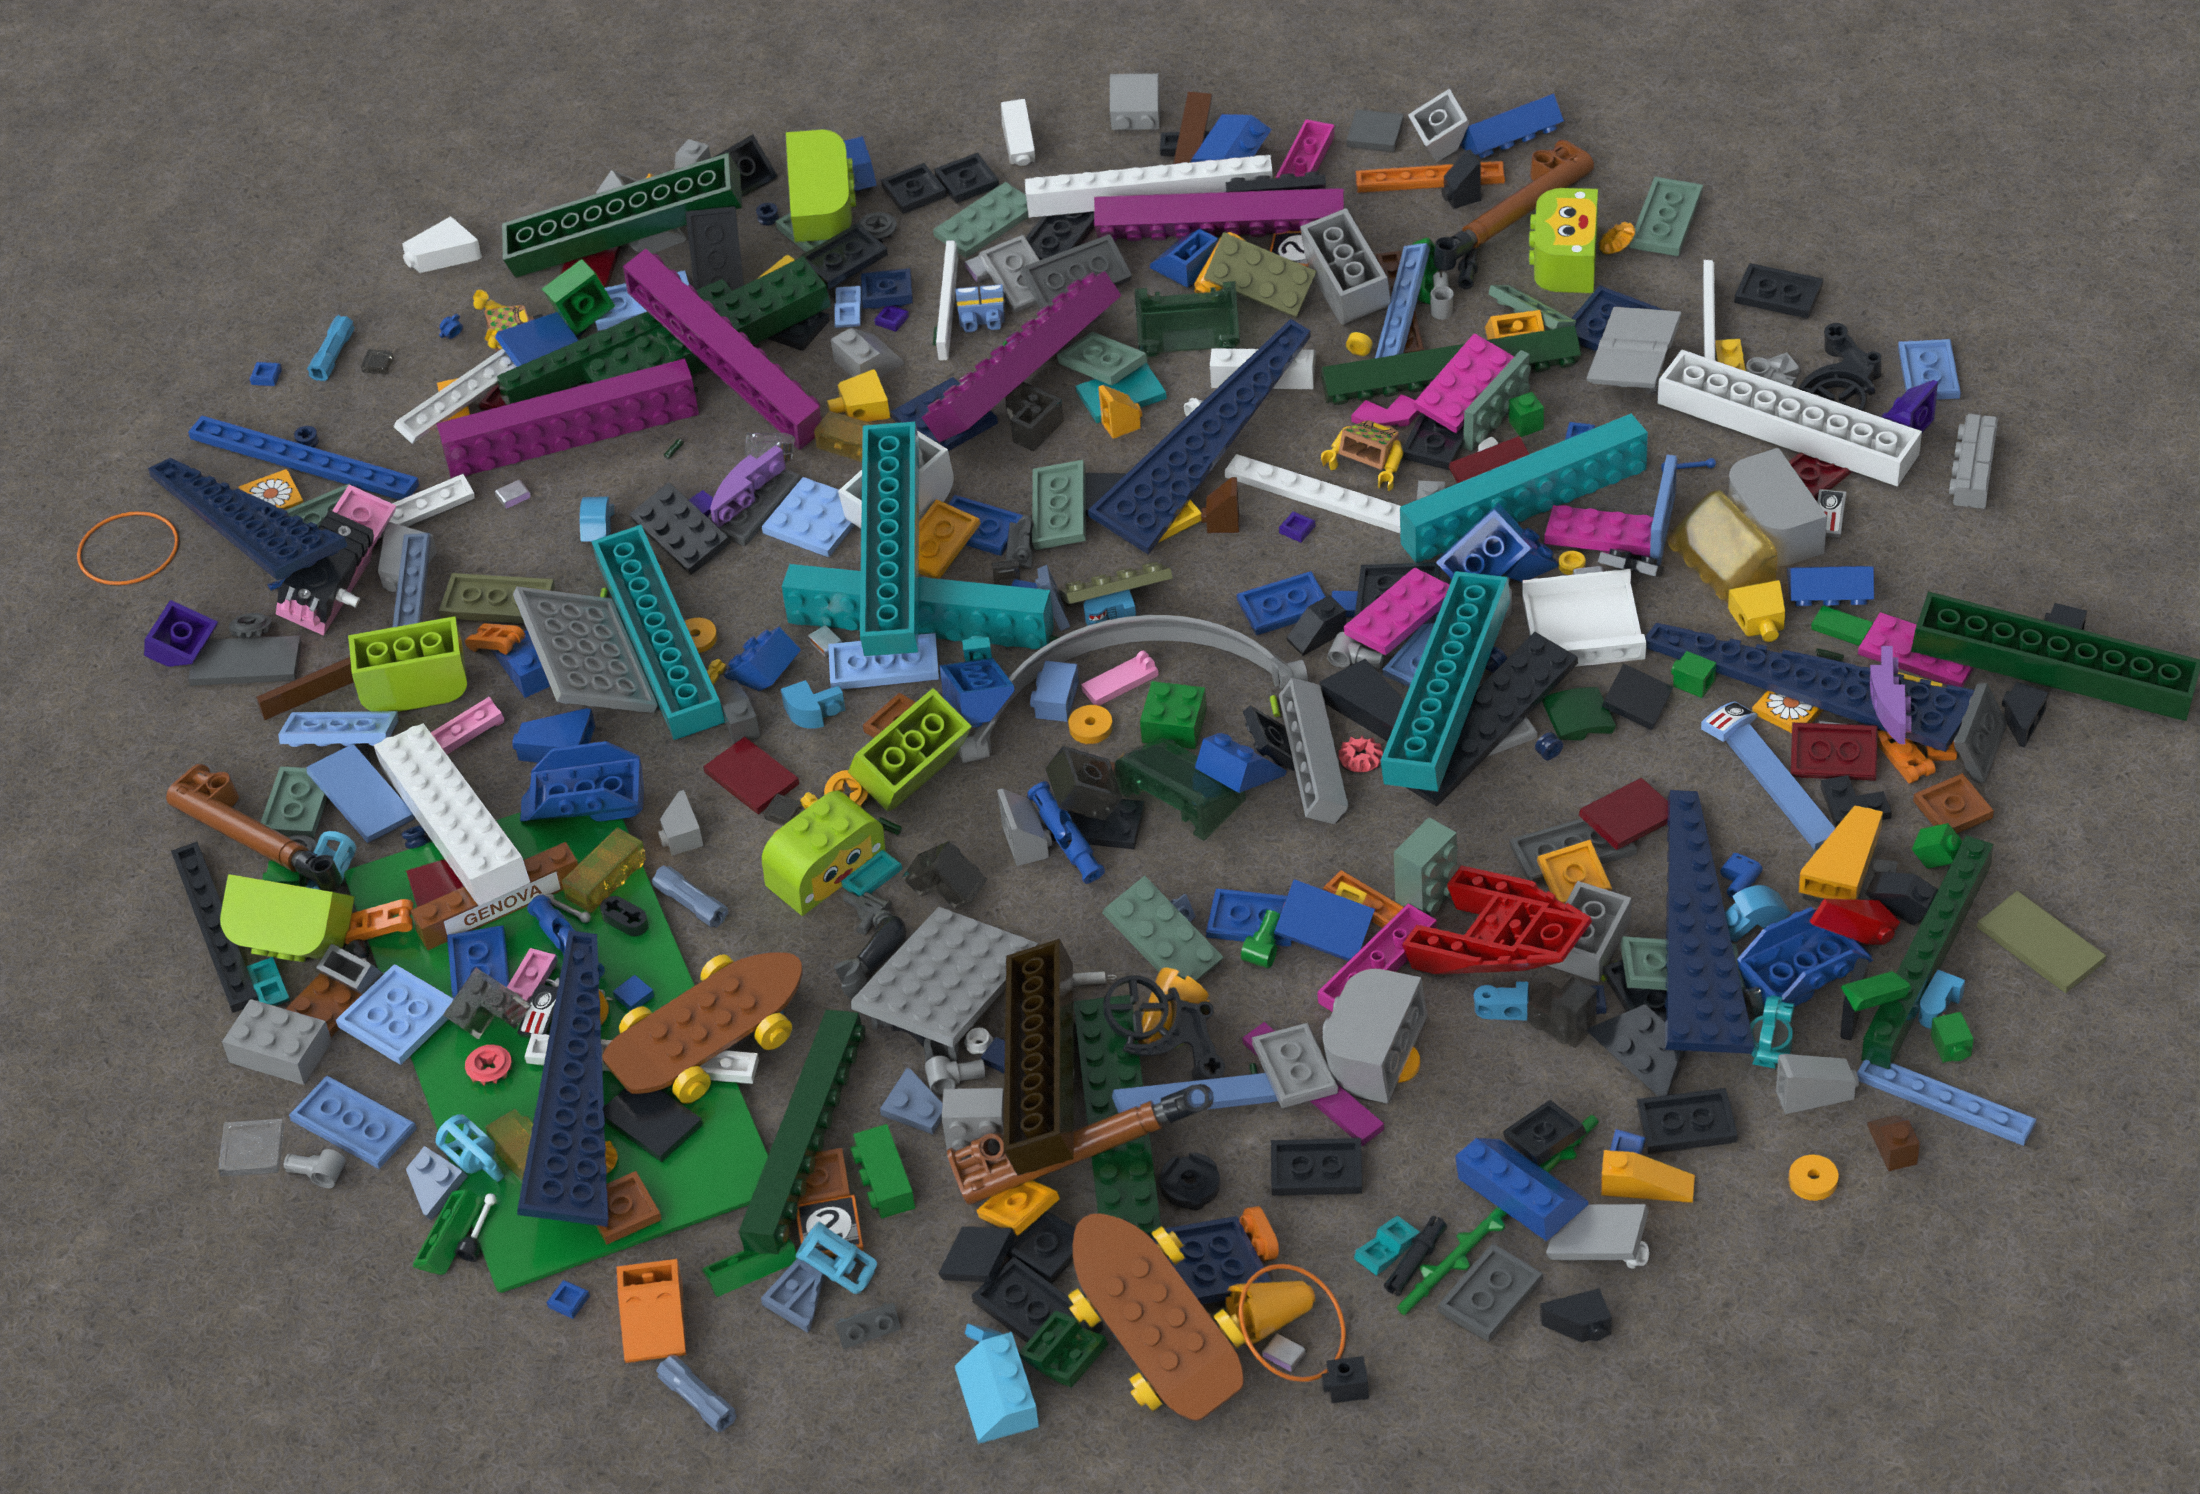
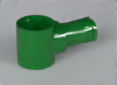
M1266 910L1258 932H1255L1253 937L1248 936L1243 943L1241 950L1242 961L1268 969L1271 968L1277 954L1274 931L1280 918V913Z

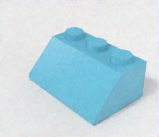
M1012 1332L981 1340L955 1365L978 1444L1039 1427L1036 1405Z

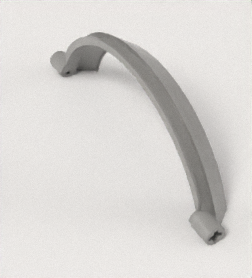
M1142 615L1107 620L1070 632L1047 644L1024 661L1009 676V680L1014 685L1015 691L990 722H983L982 726L976 728L974 736L966 738L964 744L960 747L959 753L962 763L990 757L989 753H992L990 735L999 716L1009 702L1024 687L1037 678V673L1043 670L1045 661L1063 663L1086 652L1107 646L1140 641H1181L1212 646L1237 654L1263 667L1272 674L1275 687L1279 686L1280 689H1283L1292 677L1308 681L1307 670L1303 660L1286 663L1270 650L1247 636L1209 621L1171 615Z

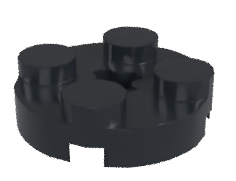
M1189 1153V1157H1182L1180 1159L1179 1155L1166 1162L1160 1173L1162 1195L1170 1203L1178 1207L1189 1208L1193 1211L1200 1210L1205 1204L1211 1202L1220 1190V1174L1217 1165L1211 1158L1200 1153ZM1196 1178V1182L1193 1184H1186L1184 1179Z

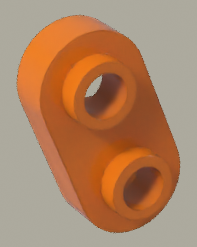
M1259 1206L1244 1209L1240 1222L1261 1261L1276 1259L1279 1253L1278 1241L1263 1210Z

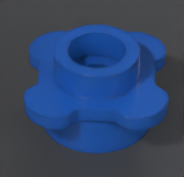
M458 314L452 317L448 316L440 323L441 333L439 336L441 338L446 336L448 339H452L462 331L463 325L458 321L460 318Z

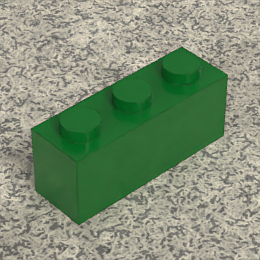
M881 1125L853 1134L855 1146L850 1147L855 1165L861 1163L862 1169L859 1170V1175L863 1187L869 1186L871 1190L867 1192L871 1209L877 1208L881 1219L915 1209L913 1192L888 1125Z

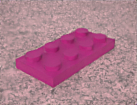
M1474 333L1415 400L1414 408L1457 433L1464 425V411L1514 356Z
M1553 505L1544 536V544L1609 551L1610 548L1622 549L1632 552L1634 555L1650 556L1653 517L1624 514L1622 512L1597 511L1592 508L1580 509L1566 505Z
M1414 567L1344 626V633L1346 636L1387 655L1441 609L1450 584Z
M1881 612L1858 648V655L1881 662V646H1893V657H1898L1899 669L1946 685L1963 687L1974 668L1911 652L1917 624Z

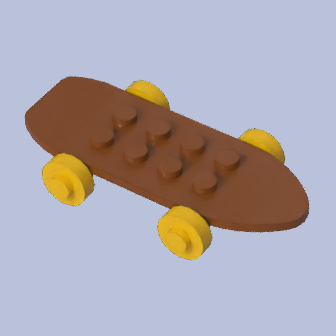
M780 952L753 955L735 962L730 956L725 954L712 958L702 969V982L653 1013L644 1006L637 1007L627 1013L619 1025V1032L621 1034L616 1036L603 1052L604 1064L631 1093H650L673 1084V1093L681 1102L692 1103L706 1093L711 1084L710 1076L700 1067L701 1065L754 1031L756 1041L766 1050L775 1049L788 1039L792 1032V1024L780 1012L792 1000L800 985L803 975L801 961L793 954Z
M1090 1214L1082 1218L1074 1232L1073 1259L1078 1280L1087 1297L1085 1298L1077 1288L1068 1295L1074 1304L1069 1309L1080 1323L1086 1320L1091 1328L1101 1321L1094 1310L1096 1309L1148 1380L1146 1382L1139 1372L1129 1379L1135 1387L1130 1392L1141 1407L1147 1404L1153 1412L1163 1405L1156 1396V1393H1158L1166 1405L1180 1416L1192 1421L1204 1419L1243 1388V1368L1239 1356L1228 1341L1230 1339L1236 1348H1239L1246 1342L1241 1333L1239 1319L1235 1314L1229 1317L1224 1309H1222L1213 1316L1220 1327L1216 1325L1167 1259L1168 1256L1174 1265L1185 1259L1179 1250L1184 1245L1173 1231L1167 1234L1163 1227L1160 1226L1151 1234L1158 1242L1156 1244L1145 1232L1123 1219L1104 1214Z

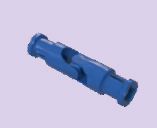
M1044 781L1034 785L1027 792V797L1035 802L1040 810V817L1054 834L1056 841L1071 864L1076 865L1081 872L1082 881L1085 884H1089L1099 879L1105 873V868L1095 860L1092 855V848L1078 827L1072 822L1061 801L1056 800L1051 793L1049 783Z
M544 894L538 895L528 904V913L538 919L539 927L556 948L561 950L564 956L568 931L575 930L563 914L553 908L551 899ZM598 963L600 979L604 975L605 968L601 963Z

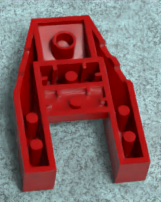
M1461 865L1447 883V887L1456 909L1479 914L1477 919L1465 935L1416 925L1402 943V946L1412 969L1432 974L1525 971L1563 962L1589 927L1592 919L1569 903L1565 905L1560 902L1553 893L1549 891L1547 893L1544 892L1533 881Z

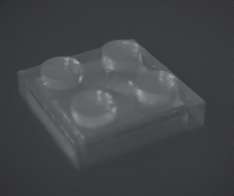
M283 1120L224 1122L218 1166L220 1177L279 1173L284 1134Z

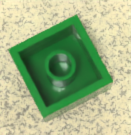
M582 259L542 288L555 311L558 312L575 336L615 307L596 273Z
M1152 681L1140 719L1142 743L1196 749L1207 711L1205 687Z

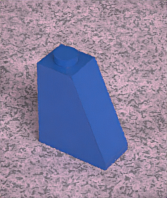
M586 708L521 723L518 734H514L512 742L513 749L517 752L518 760L539 763L552 748L589 744L596 727L592 709Z

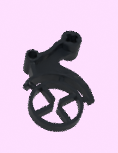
M1831 323L1824 330V349L1828 355L1840 356L1843 358V361L1826 365L1813 371L1802 381L1798 389L1814 395L1818 394L1835 402V396L1826 389L1834 387L1846 388L1839 395V403L1849 406L1845 401L1854 394H1857L1861 399L1858 410L1865 411V393L1867 392L1869 395L1875 394V387L1872 381L1881 377V355L1875 351L1863 352L1848 335L1845 325Z
M1139 975L1122 977L1109 988L1103 1001V1013L1111 1029L1127 1039L1122 1049L1123 1052L1137 1056H1158L1168 1053L1180 1044L1185 1043L1189 1044L1193 1051L1194 1068L1192 1070V1077L1194 1081L1216 1079L1223 1075L1225 1071L1224 1060L1216 1054L1215 1046L1209 1037L1206 1022L1214 1013L1211 1003L1203 1001L1195 1004L1180 1000L1175 987L1169 988L1168 994L1165 995L1160 986L1154 981ZM1129 983L1131 1004H1110L1113 991L1118 986ZM1138 983L1149 988L1156 995L1159 1003H1142L1140 1005L1139 1011H1135L1132 1015L1134 1032L1119 1025L1112 1013L1129 1012L1133 1007L1132 1005L1139 1001ZM1168 1001L1171 1002L1172 1022L1169 1030L1163 1027L1168 1016ZM1140 1011H1161L1158 1025L1150 1031L1143 1032ZM1157 1032L1163 1036L1152 1043L1134 1044V1040L1150 1038Z

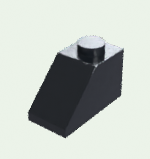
M1471 149L1466 150L1444 175V187L1441 188L1443 199L1446 202L1449 201L1453 209L1481 201V163Z
M1326 596L1307 607L1287 636V641L1302 656L1335 639L1338 633L1344 632L1346 610L1332 596Z
M2016 682L2011 692L2006 691L2002 700V707H2005L2004 717L2018 745L2025 748L2046 711L2048 692Z
M1876 872L1865 895L1872 900H1879L1889 911L1914 926L1927 913L1939 889L1916 874Z
M1600 1288L1540 1303V1322L1546 1328L1581 1343L1590 1340L1599 1341L1611 1335L1612 1317Z

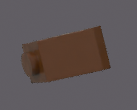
M1231 477L1209 494L1206 500V507H1201L1202 523H1207V533H1239L1237 477Z
M1894 1115L1867 1122V1126L1888 1171L1917 1165L1920 1143L1908 1119Z

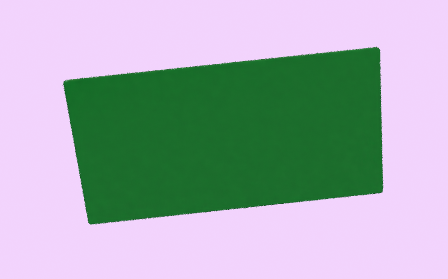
M521 812L495 820L518 850L523 860L564 842L567 843L577 859L582 882L553 894L555 900L582 913L588 912L591 915L590 921L583 923L579 917L554 905L552 906L563 914L575 931L597 934L598 963H601L605 968L604 975L599 979V989L604 990L605 998L610 997L613 999L607 1000L609 1012L606 1020L601 1025V1040H613L621 1034L619 1032V1025L630 1010L614 998L613 991L632 976H637L653 990L654 997L641 1006L649 1008L652 1013L695 986L623 819L595 821L590 815L520 822ZM433 841L423 846L411 848L346 870L344 878L351 896H355L354 905L356 911L401 899L411 900L413 902V909L417 908L406 870L445 859ZM618 896L641 908L647 915L649 924L647 931L639 936H630L607 924L601 915V902L607 897ZM528 906L475 929L504 926L510 981L530 948L557 955L558 962L548 979L553 980L555 983V980L560 978L564 958L563 953L560 949L556 948L539 927L538 919L528 913ZM414 921L411 931H395L367 939L377 968L385 974L395 964L452 998L448 942L427 950L416 931ZM548 982L544 984L546 986L553 987V984H550ZM503 998L459 1005V1009L410 1056L437 1130L439 1131L445 1121L458 1114L465 1115L495 1142L496 1149L492 1159L497 1163L504 1175L499 1182H496L483 1169L475 1173H466L450 1157L447 1156L450 1163L461 1169L468 1176L460 1185L459 1190L470 1189L484 1201L472 1223L473 1228H475L486 1204L485 1196L487 1194H494L497 1198L496 1203L491 1205L477 1239L481 1245V1250L495 1288L499 1293L748 1206L768 1158V1154L736 1082L711 1080L706 1093L692 1103L681 1102L673 1093V1084L661 1089V1091L702 1118L703 1125L661 1162L604 1122L605 1141H611L617 1152L616 1165L606 1174V1184L637 1171L662 1219L606 1245L596 1225L517 1215L544 1065L526 1063L525 1053L530 1038L521 1037L517 1033L521 1020L515 1017V1011L520 1000L515 999L514 1007L507 1016L500 1015L499 1006ZM481 1046H501L511 1056L512 1069L507 1071V1077L499 1078L496 1084L493 1081L487 1082L485 1086L480 1081L473 1083L465 1070V1062L469 1054ZM494 1063L491 1065L483 1064L484 1069L487 1067L495 1068ZM602 1070L605 1106L625 1087L611 1071ZM461 1123L456 1125L461 1131H463L464 1124ZM449 1132L445 1138V1144L456 1140ZM472 1132L470 1139L473 1141L478 1137ZM459 1148L454 1152L460 1157L463 1151Z

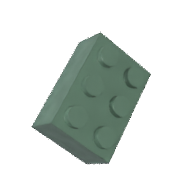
M1428 817L1394 851L1396 903L1403 907L1409 903L1427 915L1434 916L1439 911L1441 904L1447 898H1452L1447 883L1458 870L1457 833Z

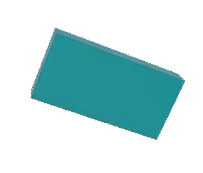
M881 850L841 881L842 887L859 897L864 896L865 892L871 894L902 870V864L886 851Z

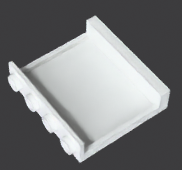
M1623 569L1523 580L1522 599L1529 635L1531 636L1534 632H1537L1578 657V664L1576 666L1645 659L1646 639L1640 630L1630 583L1631 570Z

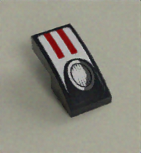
M541 984L537 986L528 1002L517 1032L521 1037L530 1038L532 1033L550 1034L558 988Z

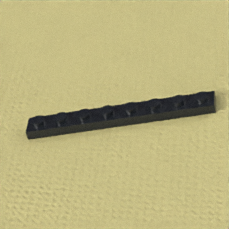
M194 842L171 851L231 1011L234 1013L243 1010L250 999L259 1000L238 945L231 942L222 930L220 922L222 904L199 844Z

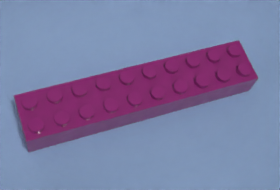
M1343 188L1094 197V225L1098 238L1110 234L1114 242L1117 241V238H1127L1128 241L1133 242L1141 241L1144 237H1152V240L1156 241L1166 240V237L1174 236L1177 239H1181L1198 229L1214 237L1216 235H1223L1224 232H1232L1238 236L1250 234L1251 237H1264L1265 233L1279 234L1289 231H1301V226L1343 210L1344 193Z
M645 248L623 266L627 293L786 439L793 443L797 449L801 450L822 432L821 406L818 400L812 395L808 396L803 392L801 385L793 379L791 381L785 375L781 366L770 362L761 348L756 349L743 332H737L727 317H721L709 301H703L694 287L683 283L679 274L673 269L669 270L657 254H652Z
M1105 271L1097 275L1092 272L1081 281L1077 279L1068 285L1067 293L1062 292L1051 300L1053 305L1043 307L1036 313L1038 317L1035 320L1032 318L1021 326L1023 330L1020 333L1017 331L1006 339L1007 344L1005 346L1002 344L991 351L992 357L989 360L985 358L974 366L976 368L975 372L972 373L970 371L959 379L961 384L958 386L953 385L943 393L945 397L942 400L939 398L927 406L929 411L921 418L938 442L968 430L1122 296Z
M681 359L437 423V428L452 479L461 474L467 476L488 471L501 466L515 464L520 461L699 415L690 371L686 360Z

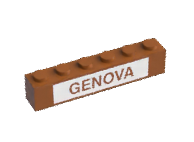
M564 842L523 860L530 883L483 905L478 906L464 886L412 909L411 914L416 931L426 949L430 950L448 942L447 935L473 931L528 906L532 899L538 895H553L582 882L577 859L567 843Z

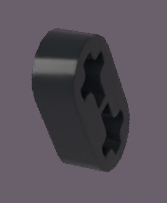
M618 896L607 897L601 902V915L607 924L630 936H639L647 931L649 925L647 915L641 908Z

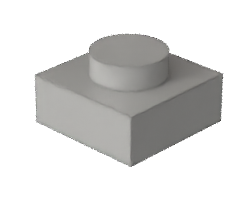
M1418 481L1417 500L1445 489V482Z

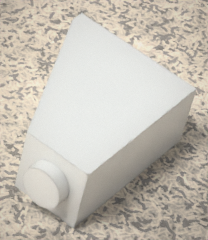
M1025 99L1001 102L1002 127L1011 165H1027L1031 161H1035V150Z
M452 217L402 243L405 263L409 267L413 266L419 273L482 258L478 240Z

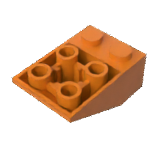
M672 1259L617 1266V1288L625 1363L668 1358L670 1355H686L683 1281L678 1260Z

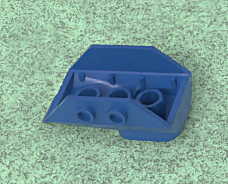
M607 741L552 748L531 770V785L521 800L520 822L590 815L595 821H608L636 816L641 812L644 800V781L640 756Z
M1809 907L1801 912H1795L1790 917L1777 923H1771L1764 928L1738 957L1737 963L1744 985L1765 1008L1767 996L1770 997L1771 995L1783 997L1784 1003H1794L1795 1007L1811 999L1816 989L1853 971L1858 958L1867 959L1869 963L1874 960L1858 941L1812 925L1810 919L1817 909Z

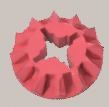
M1363 735L1360 739L1351 737L1349 742H1342L1341 749L1339 750L1340 763L1346 769L1353 772H1368L1380 765L1383 755L1381 744L1375 743L1373 737L1367 740ZM1366 749V754L1361 753L1356 756V751L1361 752Z
M485 1045L475 1049L469 1054L465 1062L466 1073L470 1076L473 1083L480 1081L484 1086L487 1082L493 1081L496 1084L499 1078H506L507 1071L512 1069L509 1052L498 1045ZM494 1063L495 1068L487 1067L484 1069L483 1064L491 1065Z

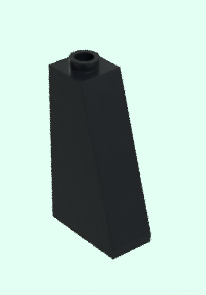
M1366 659L1319 682L1327 706L1388 742L1404 700Z

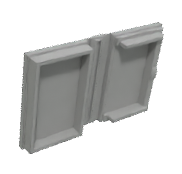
M1613 307L1587 375V381L1592 384L1654 389L1666 358L1665 354L1667 349L1671 348L1680 324L1681 311Z

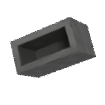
M333 944L329 946L316 967L329 978L361 995L384 974L372 964Z

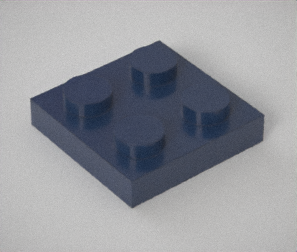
M910 268L861 273L863 309H878L883 306L893 305L904 306L913 303Z

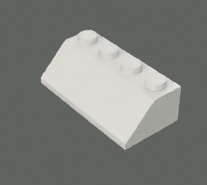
M1211 349V388H1218L1258 349ZM1302 349L1273 389H1313L1316 351Z

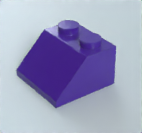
M1931 380L1908 389L1902 397H1898L1895 400L1888 413L1885 412L1881 418L1917 429L1923 433L1935 418L1938 381Z
M170 600L145 638L144 656L168 667L193 664L217 627L218 621Z

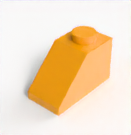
M1540 310L1491 316L1485 326L1488 340L1545 331Z
M1105 385L1098 387L1102 424L1113 439L1141 428L1140 418L1142 417V411L1138 403H1134L1125 393Z

